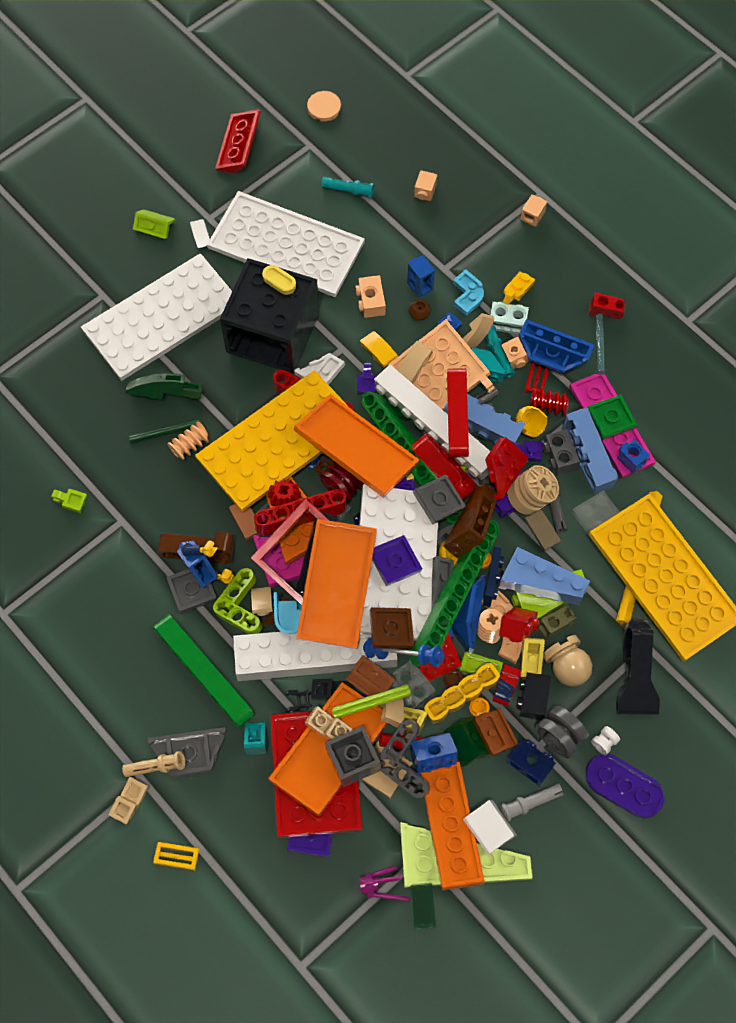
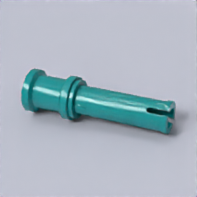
M324 176L321 184H323L321 188L351 192L354 196L364 195L371 199L373 197L374 183H360L359 180L350 182Z
M492 325L485 336L487 348L493 352L495 358L505 370L504 378H510L515 374V371L501 344L503 341L498 337L496 327Z

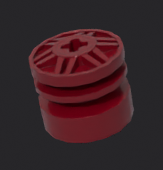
M333 460L334 467L331 465L327 466L326 471H322L319 474V478L328 491L336 489L344 491L346 503H348L351 497L356 495V489H362L364 483Z

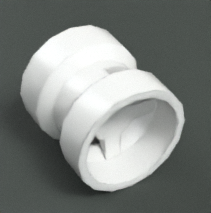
M605 726L601 730V734L595 736L591 743L600 753L607 755L611 751V747L617 745L620 738L614 730Z

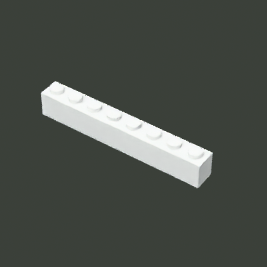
M389 365L374 379L376 391L380 395L388 397V401L394 407L398 406L406 418L413 419L415 425L420 430L424 429L449 454L448 414L393 366ZM469 433V457L454 458L461 466L464 464L468 468L469 473L475 478L478 477L483 480L489 474L485 458L490 451Z

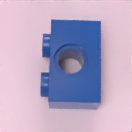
M450 733L416 740L410 746V756L418 774L431 772L439 768H448L457 764L458 751Z

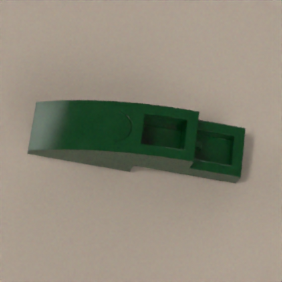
M153 374L128 382L125 394H130L134 397H149L152 400H163L164 393L170 396L200 399L203 384L186 382L185 375Z

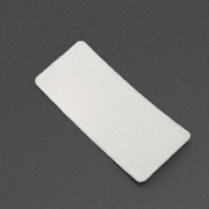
M204 220L190 222L197 247L207 246L210 239Z

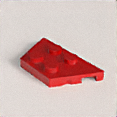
M507 437L499 438L485 458L487 468L489 469L491 483L495 482L497 494H494L495 500L503 499L529 459Z

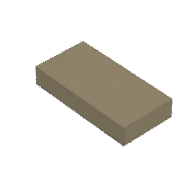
M542 510L525 518L526 524L544 552L561 543L559 536Z

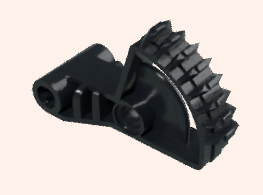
M630 620L626 626L623 639V655L627 667V678L624 679L625 685L620 688L621 695L616 697L617 714H659L660 698L651 681L654 632L649 620Z

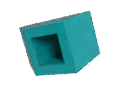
M473 348L472 351L491 373L487 378L494 383H503L505 370L492 352Z

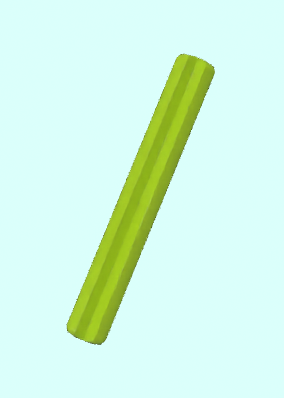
M406 684L333 707L332 714L334 718H341L410 696L411 690L409 685Z

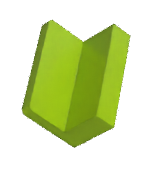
M141 210L135 213L133 230L166 239L168 238L170 224L174 223L175 219L151 211Z

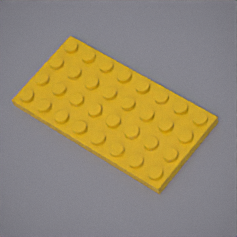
M313 370L195 455L196 459L243 512L268 494L270 485H275V480L282 482L284 478L286 481L323 453L296 433L294 426L330 394L345 405L346 403Z
M650 493L588 533L683 662L736 626L735 604Z

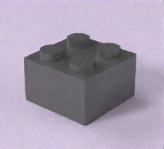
M364 726L325 742L326 751L342 787L381 771V762Z

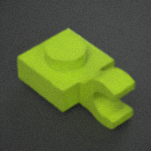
M68 489L67 493L54 490L51 496L54 502L63 503L62 507L64 509L80 514L88 498L87 494Z

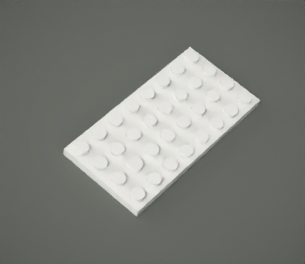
M238 191L210 238L207 247L244 263L247 258L316 278L318 291L336 298L365 243V239Z
M200 253L81 326V329L122 381L218 321L232 291Z
M363 484L359 526L377 528L374 547L405 535L422 567V571L386 586L372 561L360 634L371 635L369 612L371 607L411 608L414 641H416L432 611L433 558L436 557L438 522L435 524L431 523L413 491L393 488L383 498Z

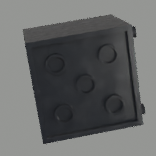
M247 258L220 317L226 353L294 374L319 316L317 279L280 268L294 277L296 281L295 291L285 295L263 280V270L265 267L270 266L269 264Z

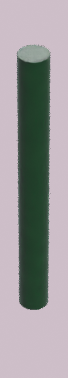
M202 418L131 435L129 440L130 443L190 429L192 425L196 426L197 421L203 425Z

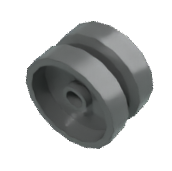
M554 706L547 715L548 719H542L535 729L540 738L553 751L564 758H570L577 749L576 745H582L589 734L584 725L572 713L561 706Z

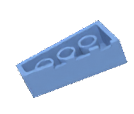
M468 395V430H474L479 437L494 442V445L499 438L507 437L514 444L526 423L520 420L516 423L510 419V415L496 413L494 407L488 404L480 405L478 404V399ZM447 401L446 405H445L444 408H443V411L446 412L447 414H448V401Z
M586 407L567 414L562 430H568L580 460L579 466L593 494L615 487L618 479L617 472L611 465L588 408Z
M517 547L500 580L499 589L515 590V592L522 594L523 592L534 594L536 597L552 598L555 601L579 606L590 580Z

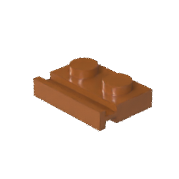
M362 655L346 680L367 696L389 690L396 678L365 655Z
M500 708L474 718L473 722L491 757L519 744Z

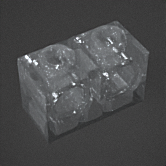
M410 661L392 673V676L396 678L392 684L394 688L406 684L409 685L411 695L404 697L409 707L413 706L415 709H419L435 697L436 690L417 666H414ZM403 675H408L411 680L404 682L400 678ZM419 690L424 695L418 698L413 695V692Z

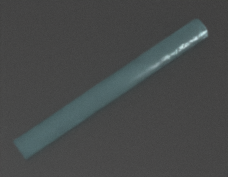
M597 314V374L603 375L605 373L603 315Z

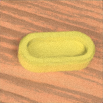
M275 265L264 268L262 273L263 280L268 285L285 295L295 291L296 281L294 277Z

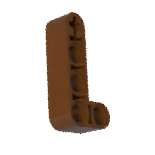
M217 532L215 538L176 534L160 535L157 555L160 557L181 559L177 553L181 543L194 541L196 545L204 547L208 541H213V547L218 549L212 557L206 556L208 561L221 564L232 563L235 543L233 536L229 533Z

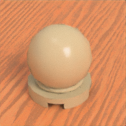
M577 635L567 637L568 642L562 645L557 642L544 652L543 658L546 663H553L554 675L561 684L578 687L587 682L592 675L593 664L590 656L584 650L578 648L580 640Z

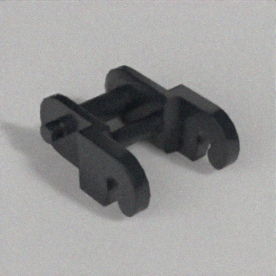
M298 690L285 692V696L291 694L297 697V707L286 708V712H299V709L306 708V710H309L312 707V704H309L311 692L307 690L299 693ZM300 697H304L305 704H300Z

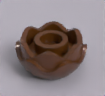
M417 299L410 304L408 312L413 319L422 321L429 317L431 307L425 300Z

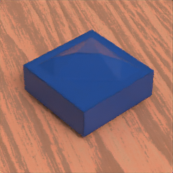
M450 312L437 322L438 326L446 319L456 331L463 324Z

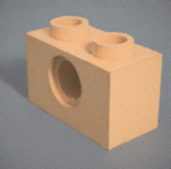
M380 275L359 278V285L356 286V294L361 298V301H358L359 311H363L364 318L385 315L386 306Z

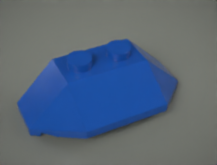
M527 319L519 333L529 361L561 373H565L588 362L595 346L589 342Z
M481 575L475 579L452 624L454 636L465 651L473 653L486 575Z

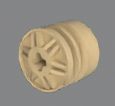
M535 465L516 477L508 489L507 495L510 503L518 512L524 515H532L556 500L559 495V485L554 474L549 469Z

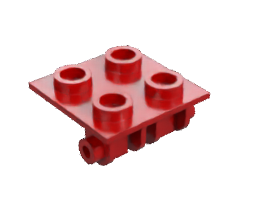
M449 632L441 646L444 652V661L439 667H432L429 663L426 666L418 667L426 682L462 665Z

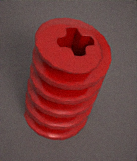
M534 387L530 406L540 407L542 412L548 408V414H551L553 409H555L556 415L562 411L563 416H566L569 403L566 393H563L560 397L559 391H556L554 396H552V391L549 390L545 395L544 389L537 393V388Z

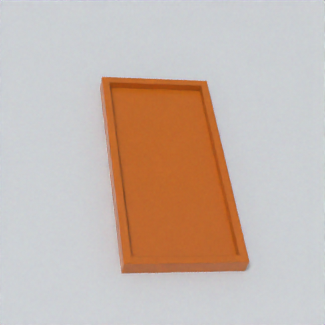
M331 394L294 426L296 433L383 498L419 462L417 457Z
M317 519L296 639L357 649L377 528Z
M342 682L323 706L322 710L334 718L332 714L333 707L365 697ZM378 706L339 718L353 730L364 726L372 745L388 724L381 720L383 709ZM307 727L268 780L319 817L342 787V784L326 751L325 742L330 740Z

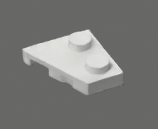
M329 353L322 356L319 360L310 362L309 366L301 370L297 368L294 372L296 376L302 379L315 370L329 385L345 366V363Z

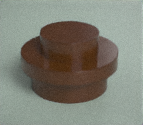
M451 670L445 673L443 683L447 688L458 686L463 676L459 671Z

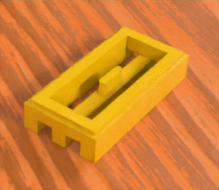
M158 842L153 863L196 871L200 849ZM161 848L189 852L194 854L193 857L161 852ZM159 856L191 861L192 864L160 860Z

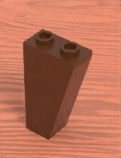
M485 483L470 494L465 504L466 508L461 511L444 543V547L457 558L485 539L497 501L494 498V494L497 493Z

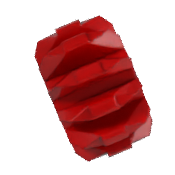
M284 478L282 482L275 480V485H270L268 498L271 506L293 502L301 497L299 486L293 484L292 480L288 482Z

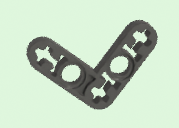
M409 719L399 725L378 758L381 762L382 773L412 796L421 798L429 794V782L401 761L420 732L419 724L415 720ZM412 724L411 729L413 730V733H408L405 738L399 736L400 734L405 735L408 730L406 728V725L408 726ZM396 740L403 743L401 752H397L394 749V742ZM390 759V765H392L393 767L399 765V767H397L396 769H393L390 766L385 768V762L383 760ZM400 770L407 771L408 779L406 781L399 779ZM411 782H414V783L417 784V785H419V784L422 783V784H423L422 789L424 790V792L421 791V792L418 793V792H417V790H418V787H417V786H415L414 784H411L410 786H408V784L411 783Z

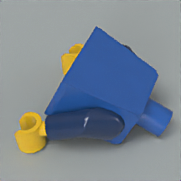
M194 541L189 543L183 542L180 544L177 553L201 588L212 581L220 580L225 584L231 582L234 576L232 571L224 569L222 574H219V572L214 571L206 556L212 557L218 549L213 547V541H208L204 547L196 545Z

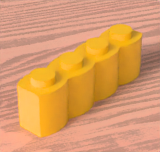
M492 663L483 665L475 674L462 679L458 686L450 687L441 697L430 700L424 707L427 717L432 724L443 721L449 713L460 710L466 702L479 697L483 690L493 688L498 683L500 674Z

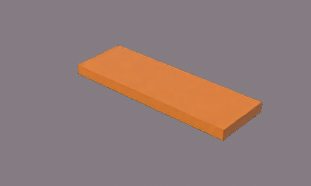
M460 762L448 768L444 767L432 770L431 772L419 773L430 784V792L424 796L442 890L484 884L485 880L476 838L463 820L470 814Z

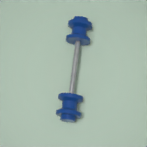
M371 637L363 645V650L368 658H373L376 655L378 659L383 660L391 652L418 656L419 664L424 666L430 662L432 667H439L444 661V652L440 646H434L431 649L429 645L424 644L418 652L400 649L372 648Z

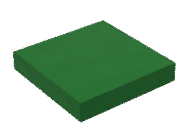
M621 394L587 406L602 440L637 428V423Z

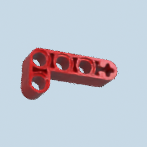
M428 433L423 434L412 445L413 451L438 478L445 474L447 475L462 500L474 491L476 484L473 479L452 457H449V454Z

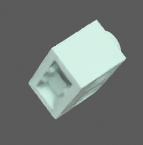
M493 302L491 315L495 319L492 325L496 327V331L519 334L527 319L529 307L507 305L504 302Z

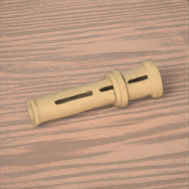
M177 751L172 755L161 754L156 759L124 764L122 768L125 777L155 771L167 773L171 769L183 770L185 768V757L181 751Z

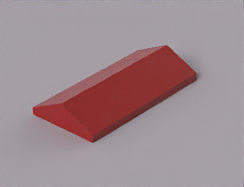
M259 109L231 114L215 167L217 171L236 174L246 166L261 113Z

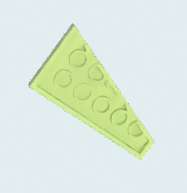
M400 822L405 888L441 885L431 831ZM477 843L485 883L532 880L530 856L496 849L487 855L481 844Z

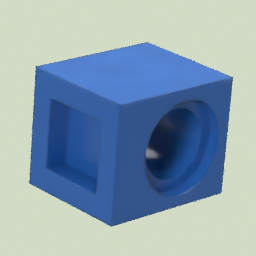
M635 439L630 443H624L619 448L618 459L632 474L643 467L650 457V454ZM632 453L636 457H631L629 454Z

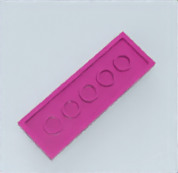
M603 371L576 381L569 386L581 409L617 396ZM636 428L605 440L601 439L606 453L621 479L632 475L630 470L618 459L619 448L626 442L630 443L635 439L650 454L647 463L635 473L649 468L656 463ZM632 453L629 454L631 457H636Z

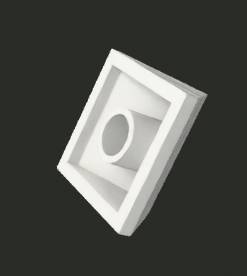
M493 800L487 801L463 819L487 855L517 836Z

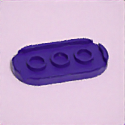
M600 755L594 757L589 762L585 777L588 786L596 794L638 818H650L656 815L663 807L665 800L663 791L655 779L614 755Z

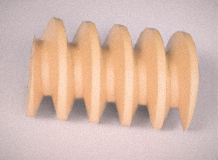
M199 421L196 422V426L192 425L190 430L186 429L184 431L185 435L179 434L178 439H172L173 444L167 443L172 453L183 461L185 460L184 453L191 456L190 449L195 452L197 451L195 445L203 447L202 440L209 443L208 432Z
M484 610L480 615L477 626L479 638L490 644L496 643L501 637L499 634L503 614L498 610Z

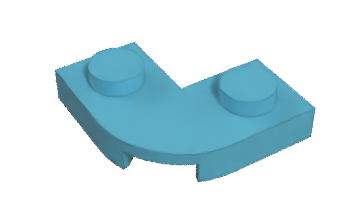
M465 269L453 280V284L463 292L454 301V306L464 315L468 316L483 301L484 290L482 283Z

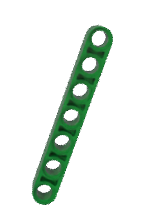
M169 614L153 626L156 633L238 728L255 715L246 702Z

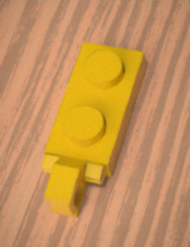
M519 272L505 287L503 292L505 297L502 302L509 305L514 299L520 301L533 286L535 279L526 273Z

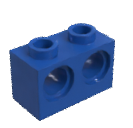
M423 255L413 258L408 263L407 284L418 298L434 290L435 269Z

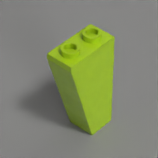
M582 569L572 572L585 578ZM515 590L513 595H511L514 607L517 606L518 608L538 612L537 619L539 621L543 617L568 605V603L555 601L552 598H540L534 594L524 592L522 594L515 592Z

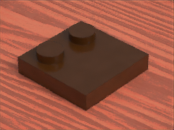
M371 607L369 612L372 648L413 649L414 637L411 608Z

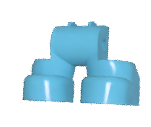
M276 592L274 593L275 625L284 634H296L302 605L297 601H280Z

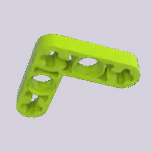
M244 568L236 574L216 600L213 610L219 618L243 632L259 634L263 626L260 619L238 606L256 582L253 571L249 568ZM233 590H239V594L237 596H230ZM221 607H222V608H225V607H226V608L228 609L229 613H227V611H225V610H223V609L220 610V608H221ZM242 613L240 620H233L235 614ZM247 620L251 624H256V626L249 627V625L246 623Z

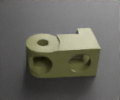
M565 606L540 619L538 630L547 641L553 638L555 634L574 624L578 618L569 606Z

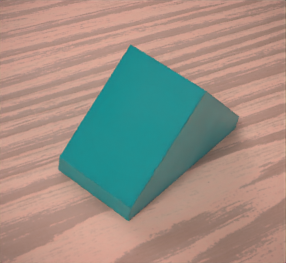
M265 722L245 724L244 749L246 755L267 754Z

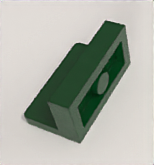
M472 718L458 720L444 731V734L450 733L458 751L457 759L461 767L467 766L475 759L484 758L489 755Z

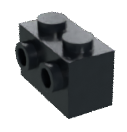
M527 672L525 679H521L520 690L523 691L522 698H518L517 710H520L519 717L540 721L545 718L551 683L550 676Z

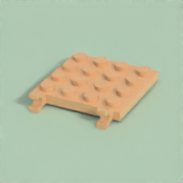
M446 319L419 340V342L433 349L425 366L421 367L412 384L442 410L448 401L447 369H467V393L480 382L489 393L495 389L492 382L487 378L491 375L490 371ZM412 346L388 365L393 366L398 371Z

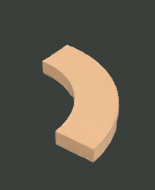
M500 591L497 593L496 600H492L491 607L485 606L488 609H496L503 615L513 609L510 601ZM502 637V646L498 655L516 664L523 641L512 642L509 640L510 638Z

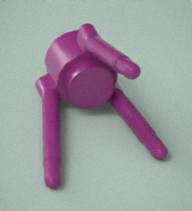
M396 866L360 877L361 893L367 894L368 898L377 897L398 901H411L410 897L375 892L379 890L378 884L403 879L402 876L377 879L378 876L397 870Z

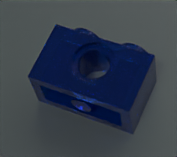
M522 738L507 758L506 763L540 787L556 763L551 755L536 749L537 746L532 741H525ZM534 757L537 760V764L530 765L527 762V758Z

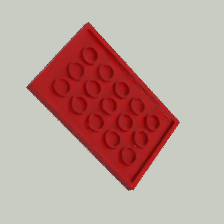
M311 712L271 715L274 770L308 726L304 723ZM358 781L341 787L319 817L275 786L278 838L362 831Z

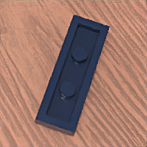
M494 547L483 606L491 607L492 600L497 598L498 589L495 588V583L499 584L501 572H498V567L502 568L503 566L502 548Z

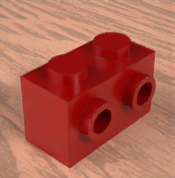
M514 607L502 616L499 636L510 638L509 640L512 642L524 641L533 632L537 631L539 627L538 612Z

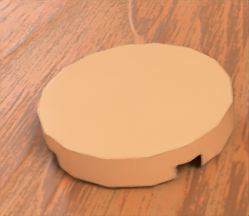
M321 91L313 94L308 99L307 109L313 119H320V121L326 122L335 119L339 115L341 103L340 99L332 92Z

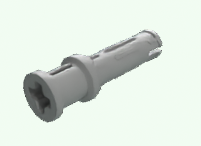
M557 783L525 798L519 796L515 801L506 805L504 803L500 804L502 814L507 822H510L513 817L520 814L526 815L530 809L563 796V792H560L562 788Z

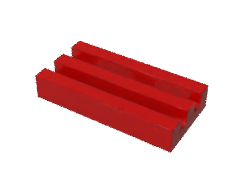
M532 362L524 393L531 392L532 394L534 387L537 388L543 365L539 364L532 388L529 386L535 364H537ZM548 367L545 368L541 387L537 389V393L545 387L549 372Z

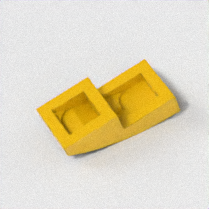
M375 331L360 340L361 346L370 352L373 359L382 367H386L398 357L395 351Z

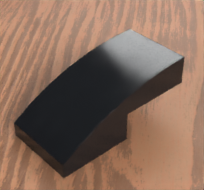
M312 679L311 699L327 702L342 682L355 690V686L348 681Z

